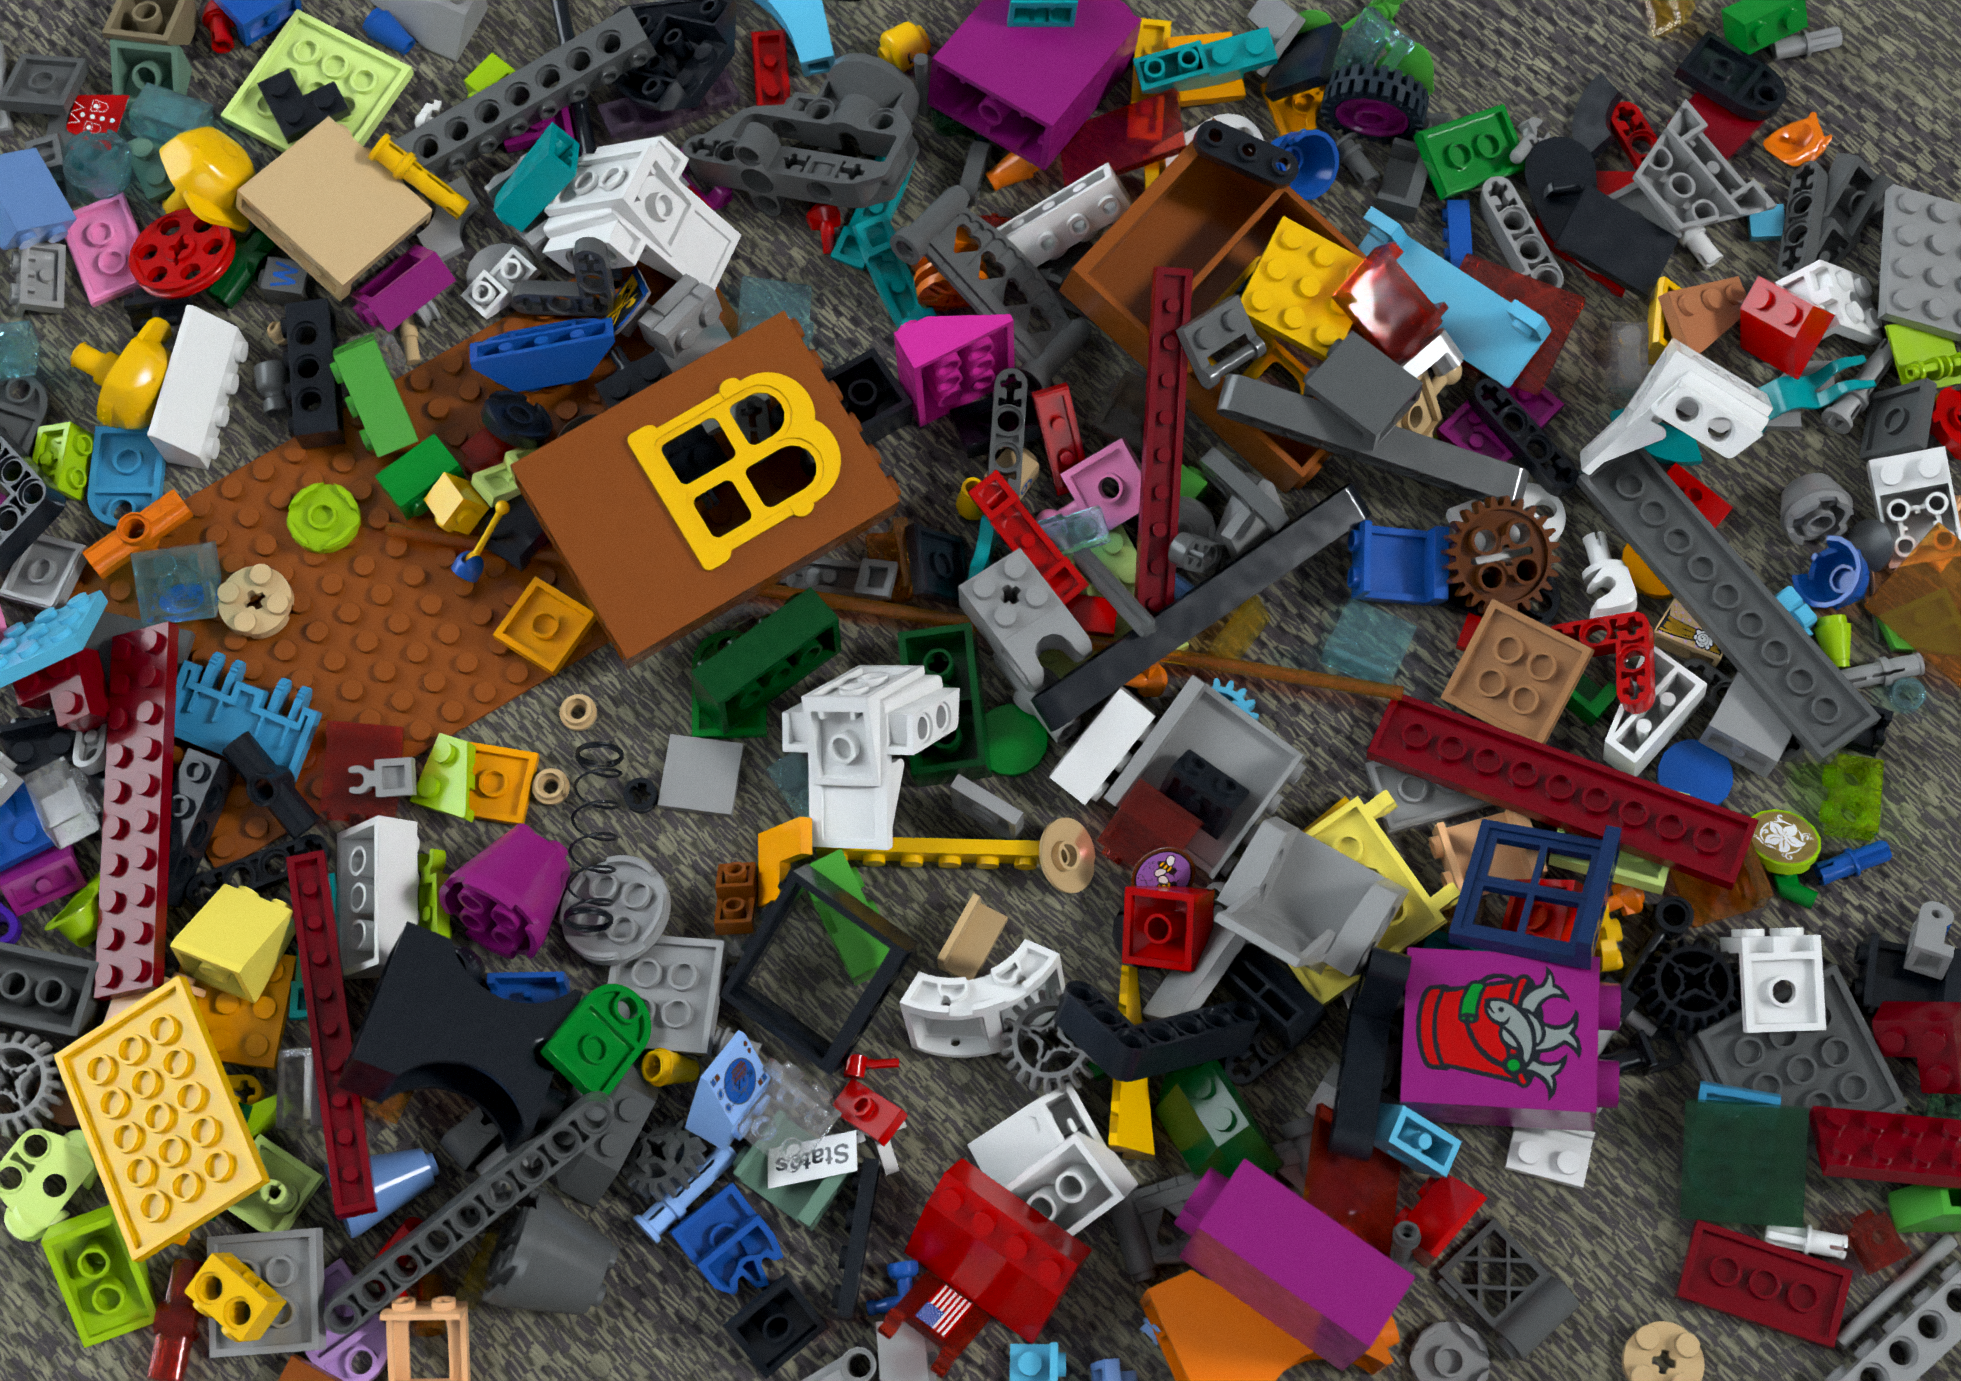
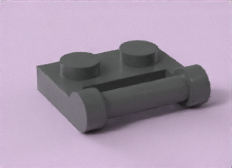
M1239 295L1227 297L1175 330L1198 381L1208 390L1218 385L1220 378L1251 358L1254 360L1258 359L1267 351L1264 341L1256 335ZM1239 337L1242 347L1211 366L1207 357Z

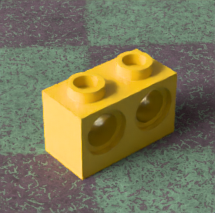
M231 1252L211 1253L184 1291L194 1301L193 1307L199 1313L209 1318L213 1317L222 1325V1333L238 1343L260 1340L287 1302ZM219 1279L222 1283L220 1296L216 1292V1284ZM246 1304H248L251 1309V1315L248 1321L245 1319L244 1316V1308Z

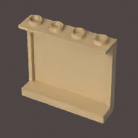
M328 116L237 190L236 208L341 302L350 294L351 285L358 277L417 227L422 225L426 228L429 225L432 208H430L428 201L422 195L415 194L404 184L403 179L401 181L392 177L393 173L377 160H369L368 156L372 150L359 144L347 127L343 124H337Z

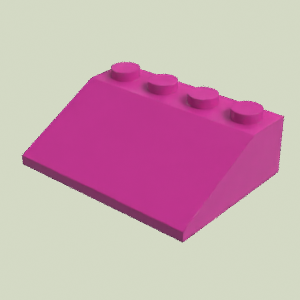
M1010 314L927 316L918 321L910 320L901 325L898 331L894 332L899 384L913 402L912 414L919 427L948 414L952 408L969 404L993 392L997 375L1004 369H1015L1014 320ZM1008 377L1006 383H1000V386L1003 387L1014 382V378Z

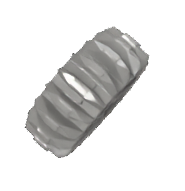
M1059 988L1054 989L1052 1000H1049L1048 994L1044 989L1038 991L1040 1002L1035 1003L1030 995L1027 996L1024 1000L1029 1007L1024 1011L1020 1006L1014 1005L1012 1010L1019 1016L1017 1021L1011 1018H1005L1004 1024L1012 1028L1013 1031L1012 1033L1004 1032L1000 1034L1002 1041L1012 1043L1011 1046L1001 1049V1054L1004 1057L1015 1056L1006 1064L1009 1071H1016L1021 1068L1016 1076V1080L1019 1083L1025 1082L1031 1076L1029 1089L1034 1092L1043 1082L1045 1094H1050L1053 1091L1054 1083H1057L1060 1093H1066V1081L1071 1080L1072 1084L1079 1089L1082 1087V1082L1078 1075L1083 1072L1085 1076L1092 1079L1094 1073L1087 1065L1089 1062L1097 1065L1078 1045L1069 1041L1068 1035L1058 1027L1054 1017L1047 1026L1037 1027L1030 1025L1038 1016L1057 1010L1063 994ZM1053 1033H1057V1037L1069 1048L1060 1045L1056 1049L1053 1046V1050L1049 1051V1046L1037 1035L1047 1038L1048 1035L1053 1037ZM1024 1036L1031 1038L1038 1044L1039 1049L1036 1056L1038 1062L1035 1068L1031 1067L1025 1057L1023 1050ZM1061 1056L1077 1058L1066 1069L1058 1072H1047L1048 1067H1052L1056 1059Z
M17 1031L11 1040L6 1033H0V1104L12 1101L20 1108L19 1111L14 1113L0 1114L1 1135L7 1138L12 1136L14 1130L19 1135L24 1134L28 1130V1124L33 1128H42V1122L39 1118L45 1116L48 1119H53L55 1115L49 1110L51 1105H63V1100L56 1096L57 1092L66 1091L64 1082L57 1081L62 1077L53 1056L56 1053H51L53 1046L45 1041L40 1044V1038L34 1034H31L26 1039L25 1034ZM25 1055L33 1057L36 1061L29 1066L23 1064L20 1067L14 1068L6 1059ZM9 1074L17 1079L14 1082L17 1094L9 1090L12 1087ZM41 1081L39 1091L32 1100L31 1091L34 1085Z

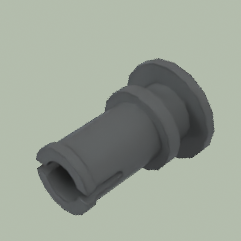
M1351 132L1335 142L1339 152L1340 165H1346L1359 183V186L1364 188L1375 181L1380 174L1362 153L1364 148L1361 144L1354 142L1358 134Z

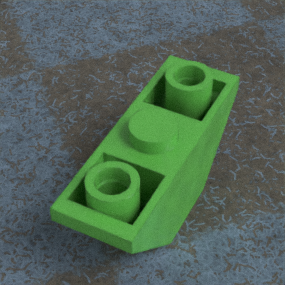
M1913 1184L1888 1193L1893 1233L1961 1232V1189Z

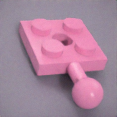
M1120 438L1060 474L1074 501L1058 511L1055 509H1045L1038 514L1036 522L1049 538L1058 536L1063 531L1065 522L1081 513L1084 515L1096 538L1139 514L1142 466L1126 438ZM1107 477L1115 479L1119 484V493L1115 498L1106 496L1102 490V483Z

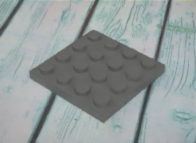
M1829 964L1823 967L1826 1030L1746 1033L1743 1032L1742 1009L1734 1012L1733 1015L1722 1018L1720 1022L1712 1023L1706 1029L1694 1033L1719 1084L1781 1095L1769 1176L1817 1152L1808 1117L1812 1106L1894 1113L1908 1106L1837 964ZM1788 985L1774 992L1773 996L1778 1002L1785 1003L1792 996V988Z

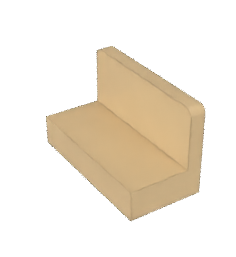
M973 893L938 955V968L956 978L976 979L1006 925L1008 917L982 904L981 896Z

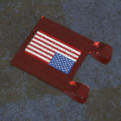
M927 1270L899 1303L888 1311L884 1322L877 1331L891 1340L904 1322L941 1348L930 1370L939 1377L944 1378L956 1360L993 1316L933 1272Z

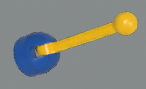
M501 500L496 503V513L474 551L462 552L455 559L451 569L460 578L469 582L478 581L484 568V561L480 553L502 515H506L510 511V505L507 501Z

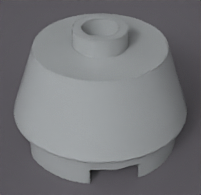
M1811 473L1798 477L1790 482L1781 494L1780 526L1796 544L1803 545L1804 540L1820 539L1821 544L1827 543V535L1841 536L1848 529L1846 522L1850 515H1854L1852 497L1826 474Z

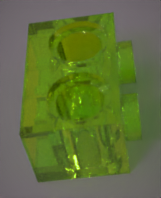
M1838 753L1830 762V765L1826 764L1824 766L1822 786L1828 787L1827 800H1822L1819 809V822L1825 823L1824 835L1870 842L1879 833L1884 760ZM1844 773L1854 775L1858 780L1859 786L1847 783ZM1841 809L1852 811L1856 817V822L1847 821L1842 816Z

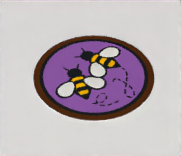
M1167 847L1154 850L1146 854L1136 864L1131 876V886L1191 887L1195 879V864L1192 858L1180 849Z

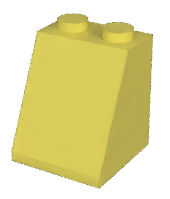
M224 884L174 938L170 947L187 976L196 978L199 982L256 1004L296 933L293 908L279 899L268 901L260 898L258 893L246 886H239L237 889Z

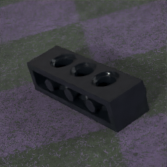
M328 298L286 303V317L280 319L283 338L287 339L288 350H283V362L285 370L287 372L290 371V383L285 384L287 402L289 405L292 404L293 416H288L287 418L289 434L291 438L295 437L302 449L346 444L341 383H337L329 365L335 362L333 349L338 347L336 313ZM311 337L316 338L313 343L309 345H302L306 339ZM319 370L314 377L305 378L308 372ZM321 403L317 410L307 411L310 405Z
M188 748L172 785L167 904L181 908L186 898L187 884L196 874L238 774L231 764Z

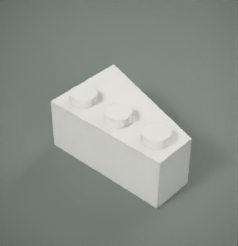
M1654 646V704L1646 712L1632 714L1627 712L1620 703L1604 743L1603 760L1615 769L1636 777L1704 703L1707 688L1705 681L1656 646ZM1640 657L1636 668H1639L1644 663L1645 657ZM1633 682L1635 694L1633 697H1630L1631 700L1637 699L1638 693L1641 692L1637 682Z
M1121 686L1113 692V695L1102 709L1098 710L1087 728L1051 771L1049 778L1082 804L1086 805L1090 798L1097 802L1110 785L1105 781L1113 769L1119 773L1133 756L1129 749L1137 739L1143 743L1156 726L1152 722L1156 717L1154 710L1125 687Z

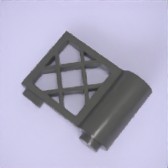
M1495 1219L1490 1221L1437 1271L1438 1275L1442 1278L1437 1285L1453 1302L1460 1297L1497 1336L1498 1339L1494 1342L1496 1347L1509 1360L1516 1357L1523 1361L1580 1307L1573 1293L1561 1281L1552 1277ZM1492 1232H1495L1506 1244V1258L1482 1257V1242ZM1477 1247V1257L1468 1256ZM1510 1249H1511L1519 1258H1511ZM1460 1262L1477 1263V1285L1460 1284L1450 1272ZM1482 1264L1506 1265V1286L1482 1285ZM1511 1265L1528 1266L1538 1278L1528 1287L1511 1286ZM1468 1291L1477 1292V1300ZM1482 1292L1506 1293V1308L1495 1318L1482 1306ZM1511 1293H1521L1511 1302Z

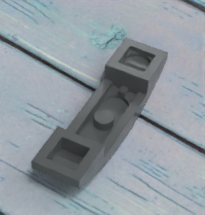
M821 557L772 586L798 592H804L809 587H812L819 596L857 601L891 599L899 564L893 561L863 558L862 562Z

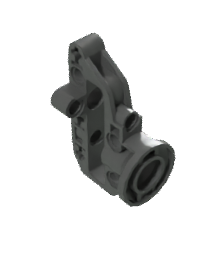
M848 53L835 60L817 95L795 92L793 97L786 99L784 105L744 108L707 133L694 135L687 139L683 145V153L689 158L688 165L696 180L716 186L748 191L754 206L760 212L769 216L779 215L788 198L839 207L865 208L893 200L896 197L919 153L918 144L912 135L913 128L911 124L920 110V95L913 82L896 66L882 58L865 53ZM779 137L800 140L802 144L842 150L845 140L850 144L859 146L864 154L886 157L883 162L782 146L780 145Z

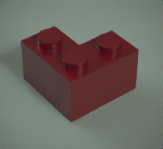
M84 647L82 651L12 683L18 706L41 711L54 708L58 727L85 733L108 723L110 715L109 691L98 650Z
M1882 1001L1872 1020L1874 1039L1882 1056L1917 1057L1922 1093L1961 1094V1002Z

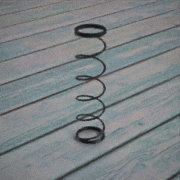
M591 741L578 746L575 751L576 761L588 772L580 775L573 784L574 793L585 804L573 811L571 823L584 836L576 839L570 844L568 849L569 857L582 868L568 877L566 887L580 901L571 905L563 915V921L568 927L583 932H599L610 928L613 924V916L606 910L596 907H573L583 903L596 906H611L614 904V901L608 898H581L571 890V878L585 870L610 874L614 873L616 868L610 865L585 866L573 857L572 849L578 841L588 837L599 841H615L619 837L611 832L585 833L577 827L574 817L580 809L589 805L610 810L617 809L621 805L614 800L587 801L577 792V784L582 777L591 773L606 778L620 777L623 773L616 768L591 770L584 765L590 767H613L624 759V752L617 745L604 741ZM589 748H605L617 752L620 756L615 760L608 761V765H596L597 761L582 757L580 752ZM600 771H612V772H617V773H619V774L611 775V774H603V773H598V772H600ZM598 803H611L616 806L598 805ZM606 835L613 836L614 838H602L597 836ZM595 868H608L612 870H598ZM594 901H606L610 903H599ZM576 914H595L605 917L609 921L599 925H583L570 921L568 917Z

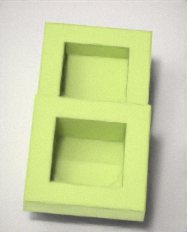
M518 447L505 452L503 463L473 473L471 485L491 508L495 507L498 501H508L520 495L521 492L513 481L510 465L539 448L525 449Z

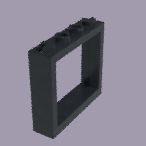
M805 864L794 871L790 869L785 879L779 882L778 889L781 890L775 901L771 900L761 912L759 919L763 922L758 931L751 932L742 944L741 950L744 954L738 963L734 962L725 974L727 976L724 981L727 983L719 996L831 1076L844 1066L918 947L919 942L816 869ZM805 889L890 948L833 1043L827 1041L749 985L750 980Z

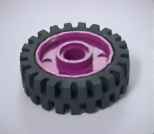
M1360 63L1353 64L1352 68L1345 65L1341 67V70H1334L1332 75L1330 74L1323 94L1321 114L1325 117L1324 120L1327 124H1332L1331 127L1336 131L1342 129L1343 135L1356 132L1358 134L1357 139L1363 140V138H1367L1371 142L1380 140L1382 144H1390L1391 140L1394 141V138L1410 141L1413 140V135L1423 129L1429 104L1428 91L1426 88H1423V84L1420 81L1414 82L1415 77L1410 74L1402 76L1403 71L1395 69L1393 72L1388 71L1389 66L1381 65V68L1378 69L1375 68V64L1367 63L1365 68Z

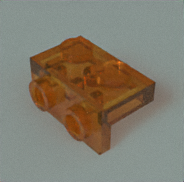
M907 517L892 518L887 532L866 535L865 543L869 559L893 561L899 564L891 599L875 601L877 604L912 601L914 597L904 527L908 526Z

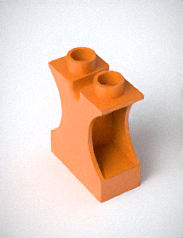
M1189 1270L1147 1289L1139 1301L1151 1326L1154 1323L1161 1330V1332L1157 1333L1153 1329L1175 1381H1276L1284 1371L1295 1365L1312 1360H1323L1321 1356L1220 1285L1193 1270ZM1392 1315L1372 1346L1352 1363L1371 1375L1379 1373L1394 1362L1388 1348L1398 1344L1400 1337Z

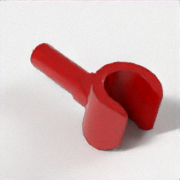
M854 1054L846 1061L844 1076L863 1080L866 1068H899V1058L868 1059L863 1055Z

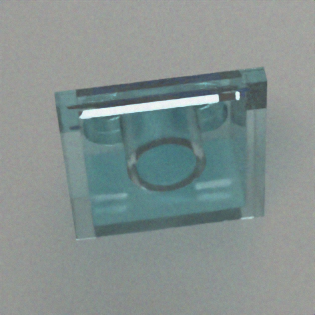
M216 541L145 549L130 553L142 627L167 621L175 623L217 617L219 603L217 591L221 585V571Z

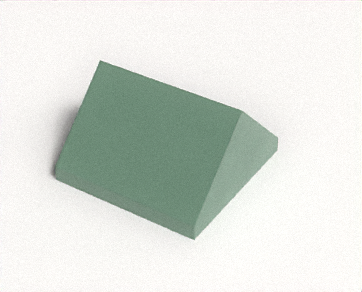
M110 39L113 95H130L125 109L181 115L192 72V67L181 46Z

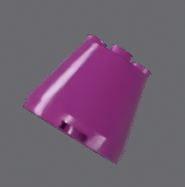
M518 823L513 829L506 832L448 877L439 890L440 903L446 914L452 915L453 912L462 923L468 927L465 934L482 947L512 960L517 954L526 955L531 959L544 944L566 887V881L570 876V866L565 859L568 851L560 842L555 840L547 841L538 834H535L526 824Z

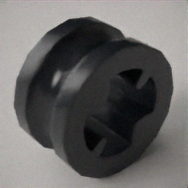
M639 777L632 779L627 783L623 792L626 805L635 813H648L658 803V791L653 782L647 778ZM645 787L648 796H650L649 800L645 802L642 799V804H635L636 800L632 795L633 791L637 789L640 792L639 788Z

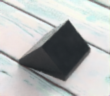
M786 1273L723 1324L725 1329L766 1379L828 1328Z

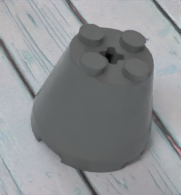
M533 1189L516 1203L515 1206L520 1207L519 1212L513 1213L507 1225L503 1224L484 1276V1280L491 1282L490 1291H484L482 1300L498 1307L583 1315L589 1311L591 1306L598 1308L607 1288L606 1284L602 1283L607 1269L610 1270L614 1266L619 1254V1247L612 1245L609 1238L547 1193Z

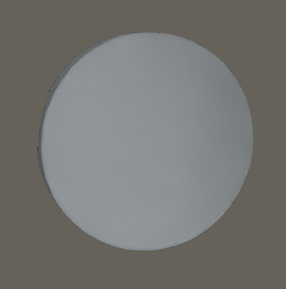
M617 855L607 857L606 861L597 864L614 866L616 868L614 873L603 874L588 870L584 874L580 872L570 883L571 890L581 898H608L614 901V904L611 906H596L583 903L573 907H596L606 910L614 919L610 928L599 932H583L568 927L563 921V915L571 905L580 901L568 890H566L560 906L559 923L562 925L567 943L580 957L598 965L623 964L644 954L660 938L667 925L671 910L670 892L659 872L651 864L640 858ZM595 868L598 870H612L608 868ZM594 901L599 903H610L606 901ZM576 914L568 917L570 921L583 925H599L609 921L607 918L595 914Z

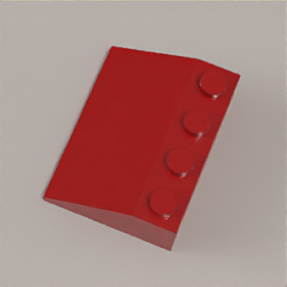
M961 1158L945 1171L927 1201L904 1253L912 1259L918 1260L919 1264L1029 1343L1034 1344L1089 1257L1092 1249L971 1163Z

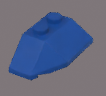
M578 318L508 331L489 337L483 342L471 343V368L514 392H534L547 386L575 384L590 376L615 343L612 318H603L601 320L597 318Z

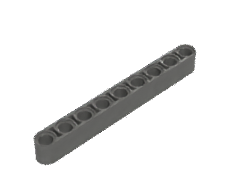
M1227 374L1225 376L1216 409L1217 414L1227 419L1481 502H1485L1486 497L1492 496L1496 498L1497 503L1500 496L1506 495L1510 497L1511 504L1515 499H1523L1530 474L1529 471L1519 466L1397 426L1372 451L1361 443L1363 433L1321 401L1242 375Z
M591 1091L582 1096L339 1287L331 1295L324 1313V1323L327 1328L339 1335L348 1334L357 1329L610 1129L614 1116V1103L611 1097L601 1091ZM591 1106H599L605 1110L607 1115L603 1119L595 1121L589 1119L585 1111ZM559 1131H568L574 1136L575 1140L569 1145H561L555 1141L553 1136ZM527 1156H537L544 1165L539 1169L532 1170L524 1166L522 1160ZM499 1180L506 1181L510 1184L512 1190L506 1194H499L492 1189L491 1184ZM466 1205L475 1206L479 1210L480 1215L473 1219L466 1218L461 1214L460 1208ZM433 1230H440L447 1234L449 1240L444 1243H436L430 1239L428 1234ZM401 1255L412 1256L416 1260L417 1265L411 1268L403 1267L399 1264L397 1258ZM370 1280L381 1281L386 1289L382 1292H373L368 1289L366 1282ZM343 1304L352 1308L354 1315L349 1317L340 1316L334 1307Z

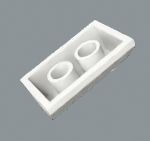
M1077 1131L1004 1187L1074 1236L1123 1200L1138 1185V1182L1114 1151Z

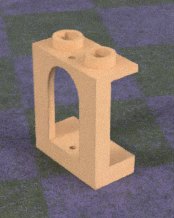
M404 1296L393 1299L384 1307L380 1313V1321H386L388 1381H471L468 1301H456V1298L452 1296H440L433 1298L431 1301H416L414 1297ZM410 1320H446L450 1378L411 1379Z

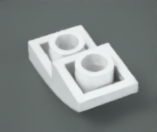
M512 247L490 273L484 269L461 296L484 318L489 319L511 303L515 283L523 280H535L542 272L518 250Z

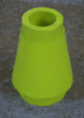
M1838 614L1817 618V627L1813 630L1820 648L1838 669L1849 668L1851 623H1847L1846 615Z

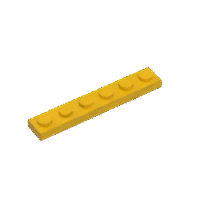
M893 837V847L889 850L816 847L818 859L842 849L847 861L863 860V865L871 867L884 866L885 861H901V866L910 868L922 867L923 862H938V866L942 868L961 867V862L976 863V867L980 869L999 868V863L1014 864V868L1019 870H1034L1037 868V864H1041L1039 857L1040 841Z

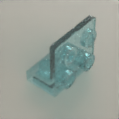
M743 276L740 285L736 337L784 310L789 319L795 317L801 325L805 337L801 339L808 348L814 329V322L809 321L812 287L810 285Z
M1349 598L1332 636L1329 635L1320 663L1388 692L1417 627L1410 622L1361 601Z

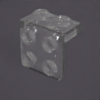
M771 1057L762 1070L772 1077L773 1081L739 1122L737 1131L786 1171L794 1173L798 1171L842 1113L829 1103L834 1096L815 1082L810 1088L801 1081L805 1073L789 1060L782 1066Z

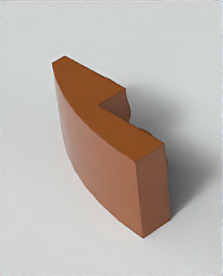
M756 862L718 864L715 884L717 896L714 918L715 934H749L754 931L757 895Z

